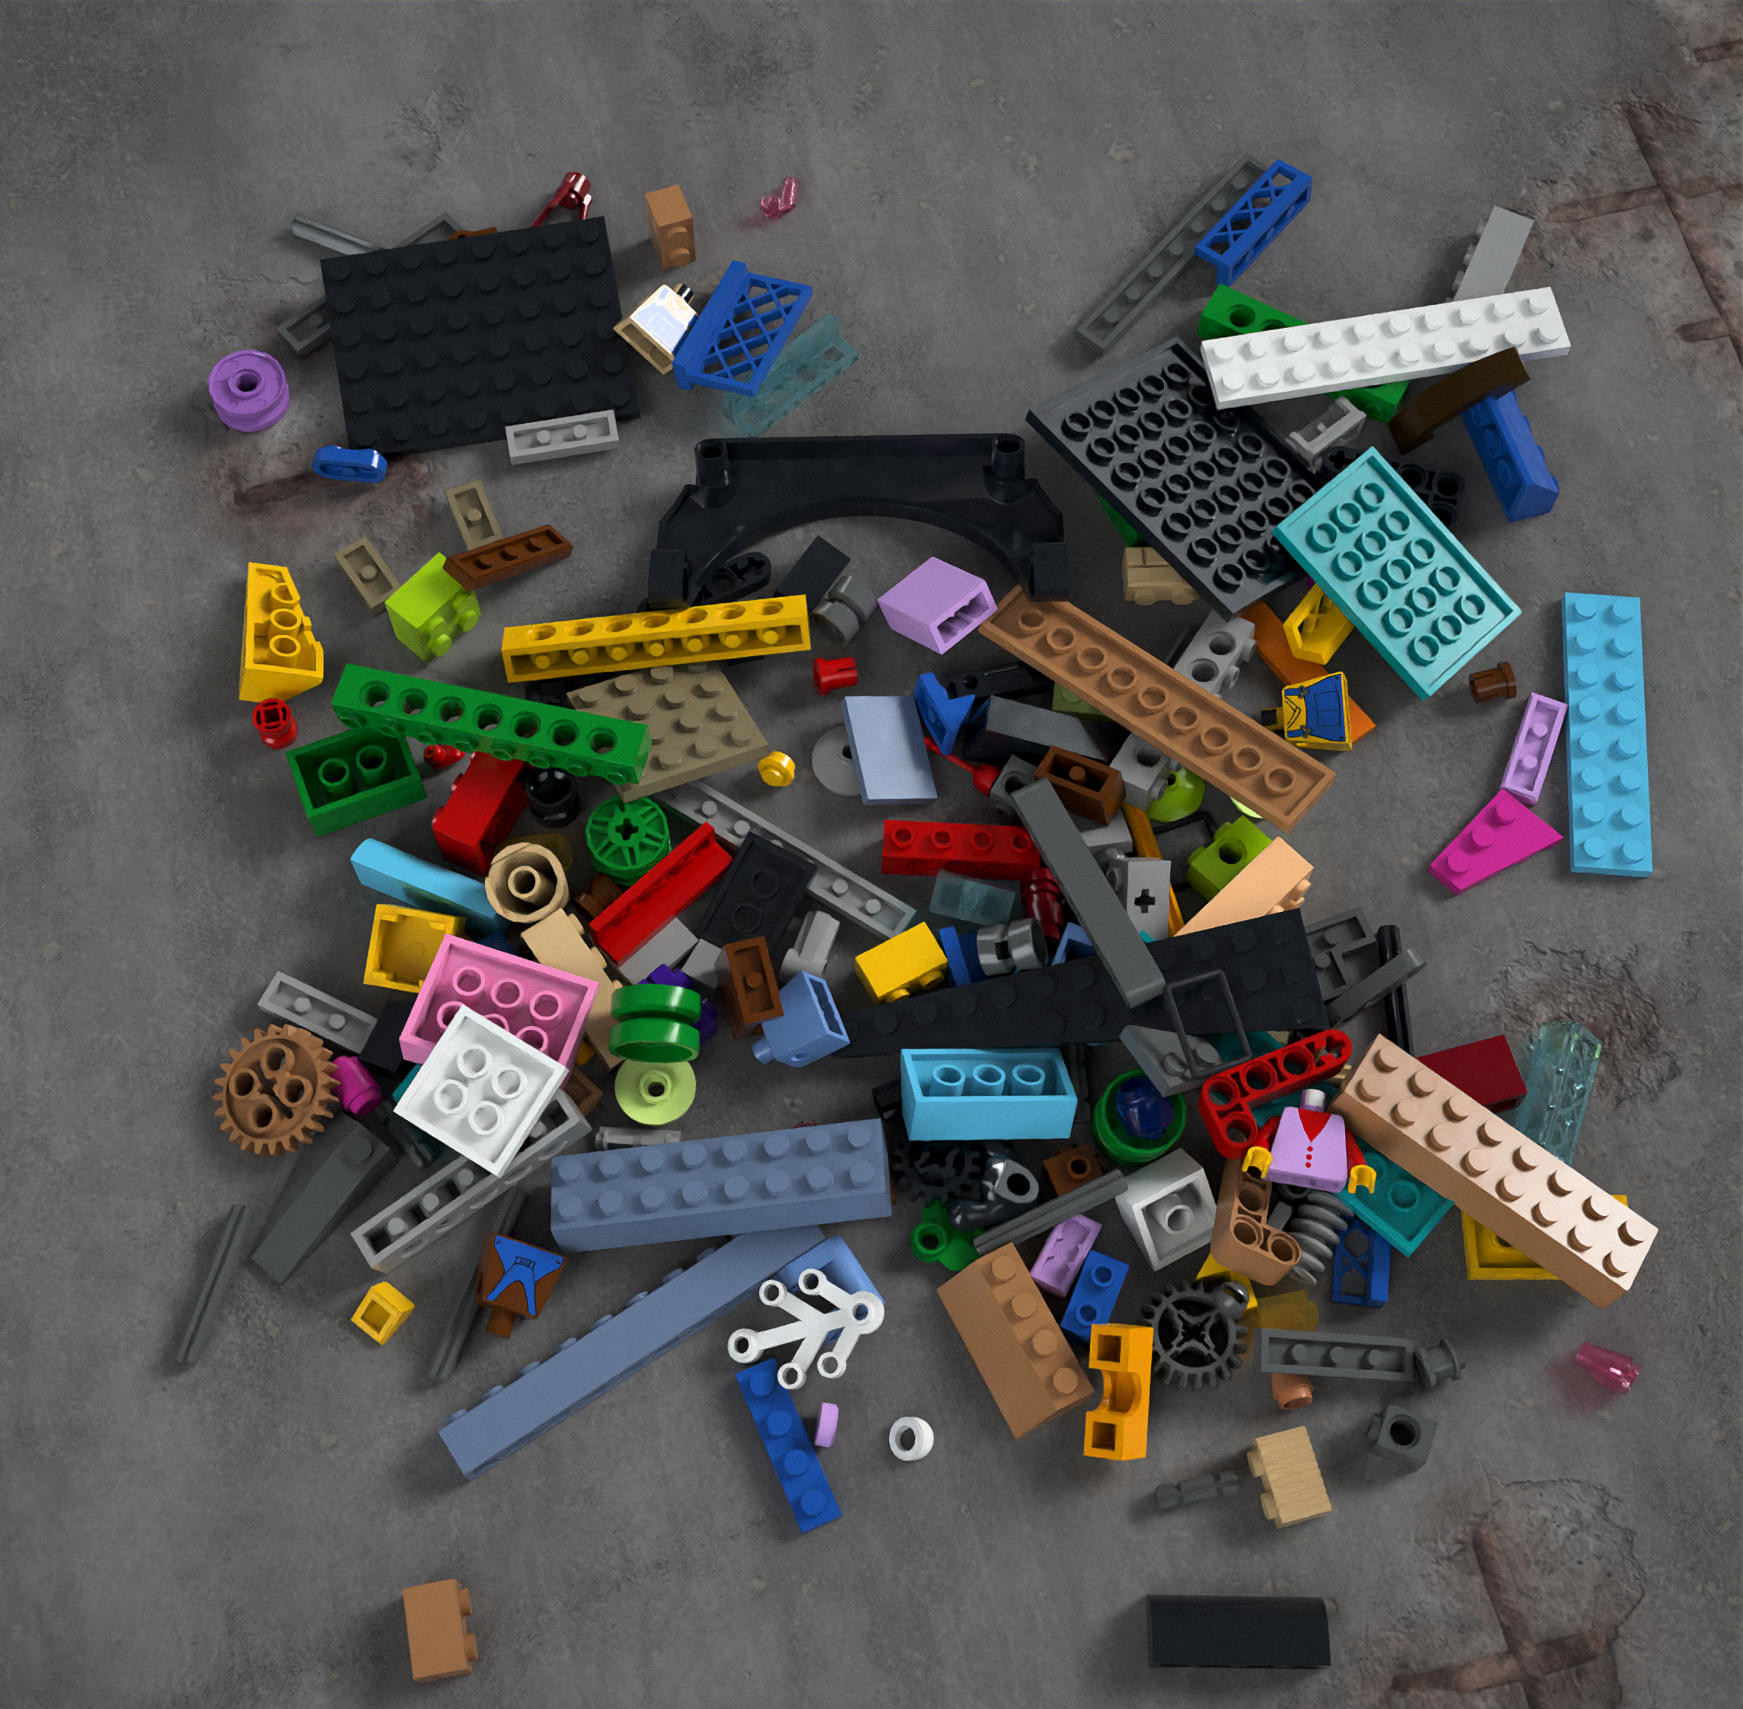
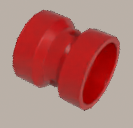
M269 698L261 701L255 707L252 720L262 742L267 747L283 749L295 741L298 735V727L289 706L284 701L277 698Z

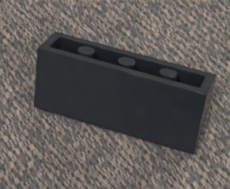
M1146 1595L1148 1667L1324 1670L1331 1666L1328 1617L1325 1603L1321 1597Z

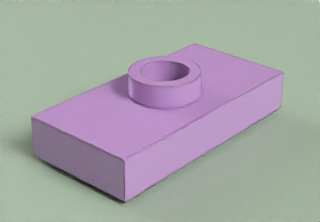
M1080 1213L1054 1226L1030 1272L1036 1286L1064 1300L1100 1232L1102 1224Z

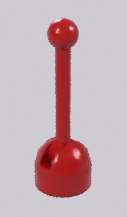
M924 736L923 741L927 751L932 750L973 774L975 788L986 796H990V791L1003 769L988 763L976 768L952 753L943 756L934 739L930 736Z

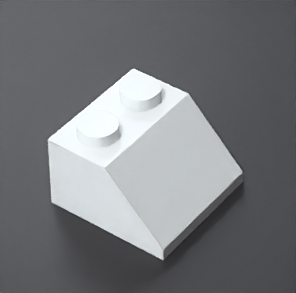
M1182 1148L1124 1177L1128 1190L1114 1198L1123 1221L1154 1271L1211 1242L1217 1207L1203 1167Z

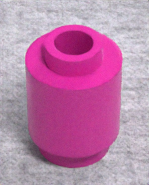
M341 1056L332 1062L338 1065L339 1068L330 1075V1078L340 1081L341 1085L331 1089V1091L339 1098L346 1111L353 1112L356 1117H362L372 1112L382 1102L383 1096L380 1094V1085L357 1056L349 1058Z

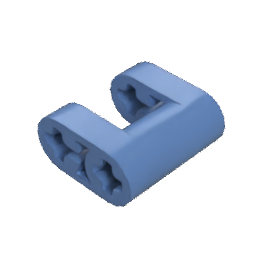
M841 1235L830 1237L786 1265L774 1277L776 1281L786 1286L789 1293L794 1294L801 1290L798 1283L801 1273L807 1269H815L821 1271L826 1276L827 1281L848 1294L852 1295L859 1291H867L875 1294L881 1300L883 1306H886L885 1301ZM816 1274L808 1278L807 1285L818 1279ZM863 1304L857 1308L856 1317L858 1320H864L868 1315V1308ZM836 1307L835 1309H833L832 1311H830V1312H828V1313H831V1312H834V1311H838V1310H841V1309L838 1308V1307ZM844 1328L829 1331L820 1348L826 1347L838 1340Z

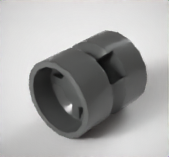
M842 576L828 592L829 599L823 598L811 611L809 621L825 640L838 647H845L859 632V624L864 625L878 610L879 603L871 590L859 580L850 576Z
M1031 917L1012 921L1009 928L1003 924H998L978 930V956L982 969L989 979L1014 974L1016 968L1020 972L1047 966L1048 949L1046 938L1037 918Z

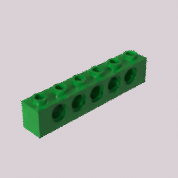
M1220 283L1201 313L1197 335L1204 338V340H1212L1308 324ZM1412 379L1369 386L1371 388L1359 387L1322 394L1332 398L1334 401L1338 397L1343 396L1359 411L1362 410L1370 419L1388 424L1406 397Z

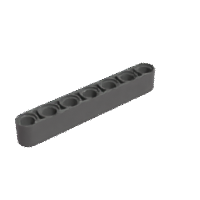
M1043 777L1010 793L1011 801L1020 820L1128 1008L1132 1009L1163 994L1166 982L1160 969L1049 780Z

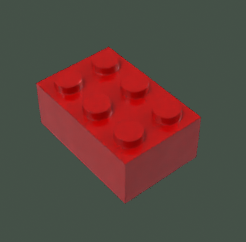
M475 751L470 755L471 763L465 773H460L454 780L451 788V797L445 807L440 806L437 809L432 820V829L444 860L485 878L492 866V860L500 852L528 803L524 787L525 778L534 766L528 761L518 759L503 761L489 753Z

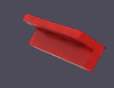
M707 821L589 923L592 941L618 967H621L727 873L733 858L715 841L714 828Z

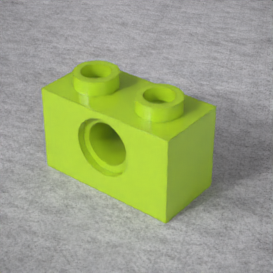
M1244 815L1233 824L1228 821L1224 823L1214 834L1213 839L1215 841L1207 848L1203 846L1197 848L1187 860L1189 868L1184 880L1208 902L1272 842ZM1220 857H1230L1236 864H1227Z

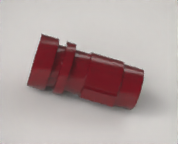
M1048 868L1029 869L1020 876L1021 903L1026 907L1025 919L1031 917L1038 919L1044 931L1048 952L1059 947L1060 930L1063 926L1062 908L1058 903L1060 901L1059 886Z

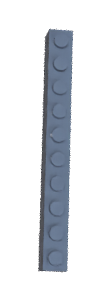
M817 1225L732 1234V1241L721 1248L714 1245L706 1249L696 1258L698 1263L686 1271L679 1268L669 1273L662 1279V1286L652 1293L648 1294L647 1291H644L631 1298L625 1305L627 1307L626 1310L615 1317L609 1314L597 1320L591 1325V1332L578 1341L575 1338H571L560 1344L554 1350L555 1356L540 1364L539 1361H536L523 1368L517 1374L519 1379L506 1388L503 1385H499L489 1390L481 1397L482 1403L469 1412L466 1409H462L452 1414L444 1421L446 1427L439 1430L438 1433L469 1482L473 1481L759 1293L760 1287L764 1282L775 1280V1275L782 1268L826 1240Z

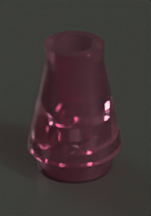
M1584 1341L1573 1362L1582 1367L1610 1392L1615 1394L1617 1391L1624 1396H1627L1642 1367L1633 1362L1634 1357L1592 1345L1587 1341Z

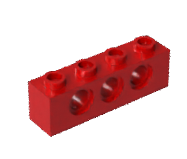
M884 820L882 874L1020 881V876L1024 872L1040 867V853L1025 827Z

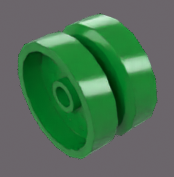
M637 984L616 989L611 996L610 1014L619 1023L609 1029V1052L621 1059L643 1063L669 1064L695 1059L699 1056L700 1033L692 1025L701 1020L702 998L700 994L690 989L662 984Z

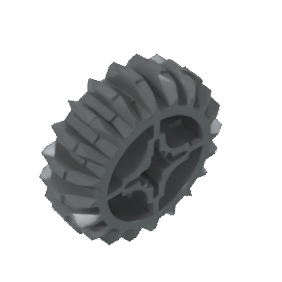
M1182 1279L1179 1287L1180 1292L1177 1291L1171 1282L1166 1283L1164 1286L1165 1296L1160 1292L1154 1291L1150 1296L1153 1305L1144 1303L1140 1309V1312L1146 1318L1137 1319L1135 1322L1136 1326L1153 1327L1152 1360L1154 1363L1151 1365V1376L1156 1375L1159 1370L1165 1373L1161 1380V1385L1164 1387L1169 1385L1172 1378L1178 1380L1176 1386L1178 1393H1183L1187 1382H1191L1194 1394H1200L1203 1390V1380L1212 1391L1216 1390L1219 1386L1217 1376L1223 1381L1229 1382L1233 1377L1230 1368L1240 1369L1243 1364L1241 1358L1236 1354H1245L1248 1350V1345L1238 1340L1247 1336L1248 1328L1235 1326L1236 1323L1242 1320L1244 1314L1242 1313L1236 1317L1222 1315L1214 1304V1295L1219 1286H1215L1210 1294L1204 1292L1206 1287L1204 1280H1199L1195 1290H1191L1188 1279ZM1194 1306L1207 1312L1199 1317H1192L1187 1315L1182 1309L1177 1311L1176 1307ZM1162 1316L1169 1322L1167 1327L1174 1336V1341L1165 1351L1158 1337V1323ZM1217 1322L1221 1327L1224 1337V1348L1221 1357L1213 1350L1215 1345L1209 1338V1331ZM1203 1326L1197 1340L1186 1341L1179 1347L1186 1332L1197 1331ZM1189 1355L1196 1358L1200 1363L1205 1361L1208 1366L1193 1368L1183 1366L1175 1361L1182 1356Z

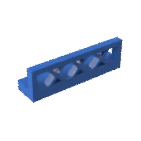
M1277 159L1195 246V255L1217 267L1216 283L1218 285L1221 283L1230 288L1310 202L1312 177ZM1278 174H1281L1292 180L1289 185L1273 187L1272 180ZM1270 197L1271 204L1268 207L1252 208L1254 199ZM1249 219L1250 226L1247 229L1231 230V224L1234 221ZM1228 242L1229 249L1223 255L1218 254L1209 247L1213 243Z
M1341 1215L1340 1218L1346 1222V1216ZM1355 1216L1348 1217L1353 1224L1346 1231L1336 1229L1335 1233L1340 1238V1243L1334 1247L1331 1302L1381 1309L1388 1300L1391 1243L1374 1229L1368 1233L1362 1225L1364 1221L1361 1218L1357 1220ZM1355 1228L1368 1240L1367 1251L1356 1260L1344 1247V1237ZM1344 1255L1351 1264L1342 1270ZM1367 1257L1365 1272L1359 1263ZM1352 1268H1355L1365 1280L1364 1297L1340 1294L1342 1276Z

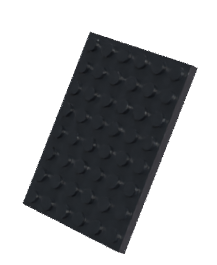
M604 216L320 259L350 450L373 449L379 452L384 459L506 440L505 427L607 410L614 411L616 422L641 418L628 344L613 329L623 317Z
M1178 336L1029 409L1025 420L1227 623L1309 575L1275 538L1271 531L1329 482L1249 405L1217 410L1204 361Z

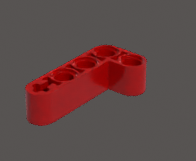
M1325 1030L1208 1078L1198 1097L1197 1106L1220 1154L1233 1160L1241 1159L1247 1155L1249 1147L1256 1140L1258 1134V1127L1250 1110L1341 1073L1352 1054V1044L1349 1037L1340 1030ZM1325 1048L1328 1054L1321 1056ZM1294 1062L1298 1064L1303 1073L1293 1075L1287 1072L1284 1068V1063ZM1248 1077H1257L1263 1081L1266 1088L1255 1090L1247 1084L1246 1079ZM1220 1092L1225 1095L1228 1104L1216 1105L1209 1099L1208 1094ZM1233 1128L1238 1129L1244 1133L1246 1141L1242 1143L1234 1142L1229 1139L1226 1131Z

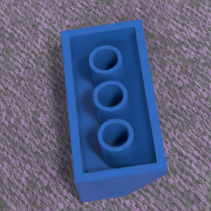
M1515 390L1501 398H1497L1493 394L1461 413L1460 417L1509 523L1550 513L1559 495V485L1557 479L1550 475L1547 469L1542 448L1536 445L1532 437L1528 418L1522 415L1517 405Z

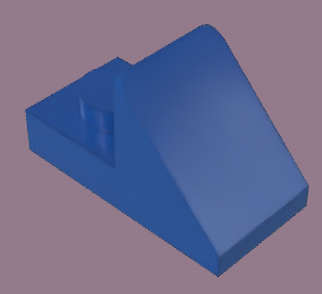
M933 672L919 675L913 694L916 708L943 756L950 755L968 721L975 695L972 694L949 700L946 689L940 686Z

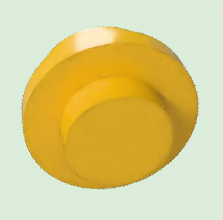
M772 751L769 753V756L761 758L758 762V771L767 784L775 787H785L793 781L795 764L786 754Z

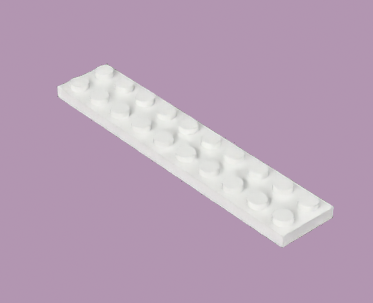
M1551 287L1205 340L1202 341L1200 350L1217 410L1453 373L1479 359L1512 347L1518 350L1523 362L1568 355L1571 344Z

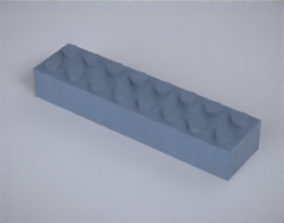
M880 1118L552 1157L551 1233L562 1254L892 1216L887 1142Z

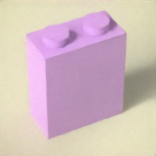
M933 556L877 599L890 629L940 654L945 653L998 610L985 580Z

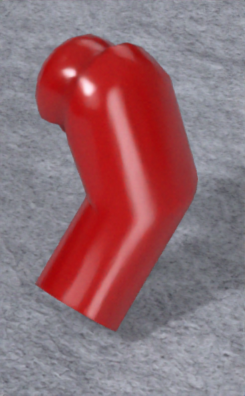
M438 744L429 745L423 753L424 760L432 769L443 770L462 760L465 756V752L446 744L442 746Z

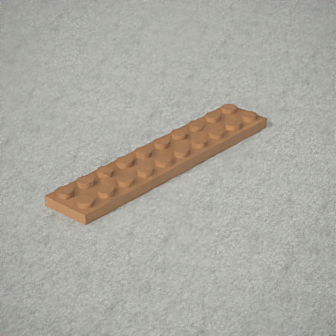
M1018 584L996 605L998 610L979 625V632L1287 834L1291 832L1335 783L1336 772L1069 602H1028L1021 586Z

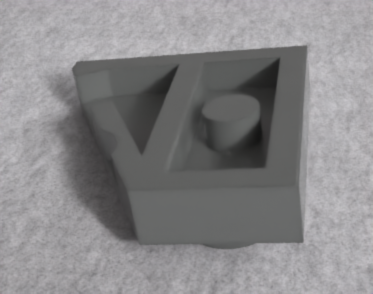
M1128 1025L1125 1026L1119 1035V1038L1163 1098L1203 1086L1206 1080L1212 1077L1194 1079L1191 1076L1177 1033ZM1186 1035L1198 1071L1224 1063L1207 1038Z

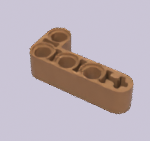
M1240 1131L1232 1141L1242 1143L1246 1141V1137ZM1246 1156L1236 1160L1225 1157L1210 1251L1213 1258L1225 1268L1261 1284L1275 1285L1299 1262L1301 1249L1292 1236L1266 1224L1273 1182L1261 1180L1262 1172L1255 1166H1248L1247 1172L1242 1171V1165Z

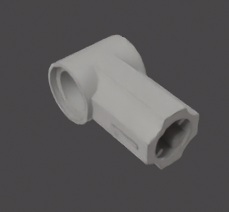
M808 911L794 948H790L786 953L778 981L787 984L800 971L807 972L824 980L828 966L827 958L839 930L840 922L829 914L820 911Z

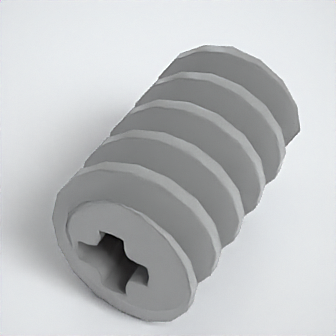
M1310 1191L1307 1196L1303 1197L1304 1204L1296 1209L1297 1218L1290 1220L1288 1223L1289 1232H1285L1296 1240L1301 1249L1299 1262L1287 1275L1312 1287L1316 1286L1317 1280L1309 1273L1310 1270L1319 1273L1325 1270V1266L1317 1257L1329 1259L1333 1255L1332 1251L1325 1246V1243L1334 1245L1340 1243V1238L1332 1231L1333 1228L1340 1231H1346L1348 1228V1224L1340 1216L1354 1217V1213L1340 1199L1321 1191Z

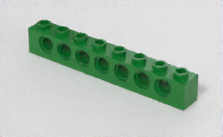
M346 663L331 702L340 723L351 729L361 730L364 727L378 730L389 737L397 738L403 735L416 738L421 743L427 745H436L437 743L451 745L465 753H473L475 751L489 753L503 761H511L512 759L528 761L531 765L542 769H548L552 766L566 769L569 773L580 777L588 776V774L600 776L611 783L619 785L626 784L627 782L639 785L652 746L651 736L646 724ZM385 701L382 705L373 707L376 703ZM422 709L419 713L410 715L412 711ZM459 716V719L456 721L447 722L450 718ZM498 724L491 730H484L488 725ZM527 732H536L531 737L521 738ZM564 740H573L569 745H559ZM604 747L612 748L607 753H596L598 750Z

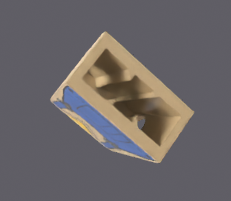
M677 284L673 290L666 285H662L648 294L613 329L664 375L673 369L672 361L699 318V315L688 306L694 298V293L684 284Z

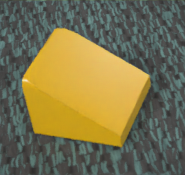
M382 1282L369 1289L352 1316L351 1321L380 1345H384L412 1313L415 1304L392 1285Z

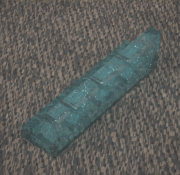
M829 312L782 348L754 398L728 391L722 394L724 415L748 438H758L859 359V353L839 336V320ZM833 346L845 355L839 361H823V354ZM802 370H818V377L812 382H796L797 374ZM753 371L740 382L749 383L754 375ZM776 390L791 391V398L785 403L770 402V395ZM749 411H765L764 419L754 427L744 420L742 416Z
M1577 1021L1542 1022L1526 1083L1528 1094L1521 1103L1515 1129L1552 1155L1555 1151L1556 1158L1572 1168L1603 1042ZM1581 1042L1586 1046L1583 1062L1579 1052ZM1572 1078L1576 1088L1574 1098L1570 1089ZM1563 1114L1566 1121V1129L1564 1135L1561 1127V1120Z

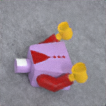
M1306 1089L1301 1092L1300 1108L1285 1107L1280 1116L1270 1117L1258 1130L1256 1140L1249 1147L1242 1165V1171L1247 1172L1248 1166L1259 1168L1262 1172L1261 1180L1335 1193L1342 1191L1348 1177V1192L1351 1194H1355L1357 1185L1366 1186L1369 1194H1373L1376 1181L1375 1170L1367 1166L1364 1155L1352 1131L1344 1126V1118L1340 1115L1324 1113L1326 1093L1314 1089Z

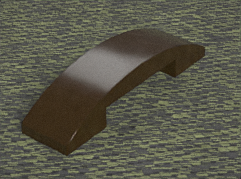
M1515 347L1479 359L1446 376L1411 400L1387 424L1400 454L1404 456L1435 437L1432 432L1433 430L1494 394L1497 398H1501L1531 380V377Z

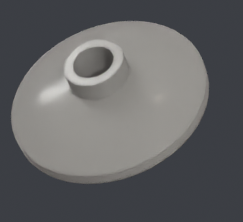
M843 725L833 728L821 736L813 749L812 768L815 777L823 787L835 794L843 796L861 795L853 759L846 758L843 755L844 752L851 751L846 727Z

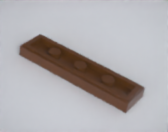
M547 524L448 557L443 569L470 592L569 557L573 546Z

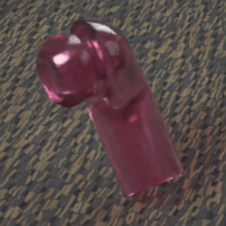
M786 177L782 182L780 196L769 195L768 199L766 196L761 199L760 209L765 217L775 220L795 209L800 185L799 180L794 177Z

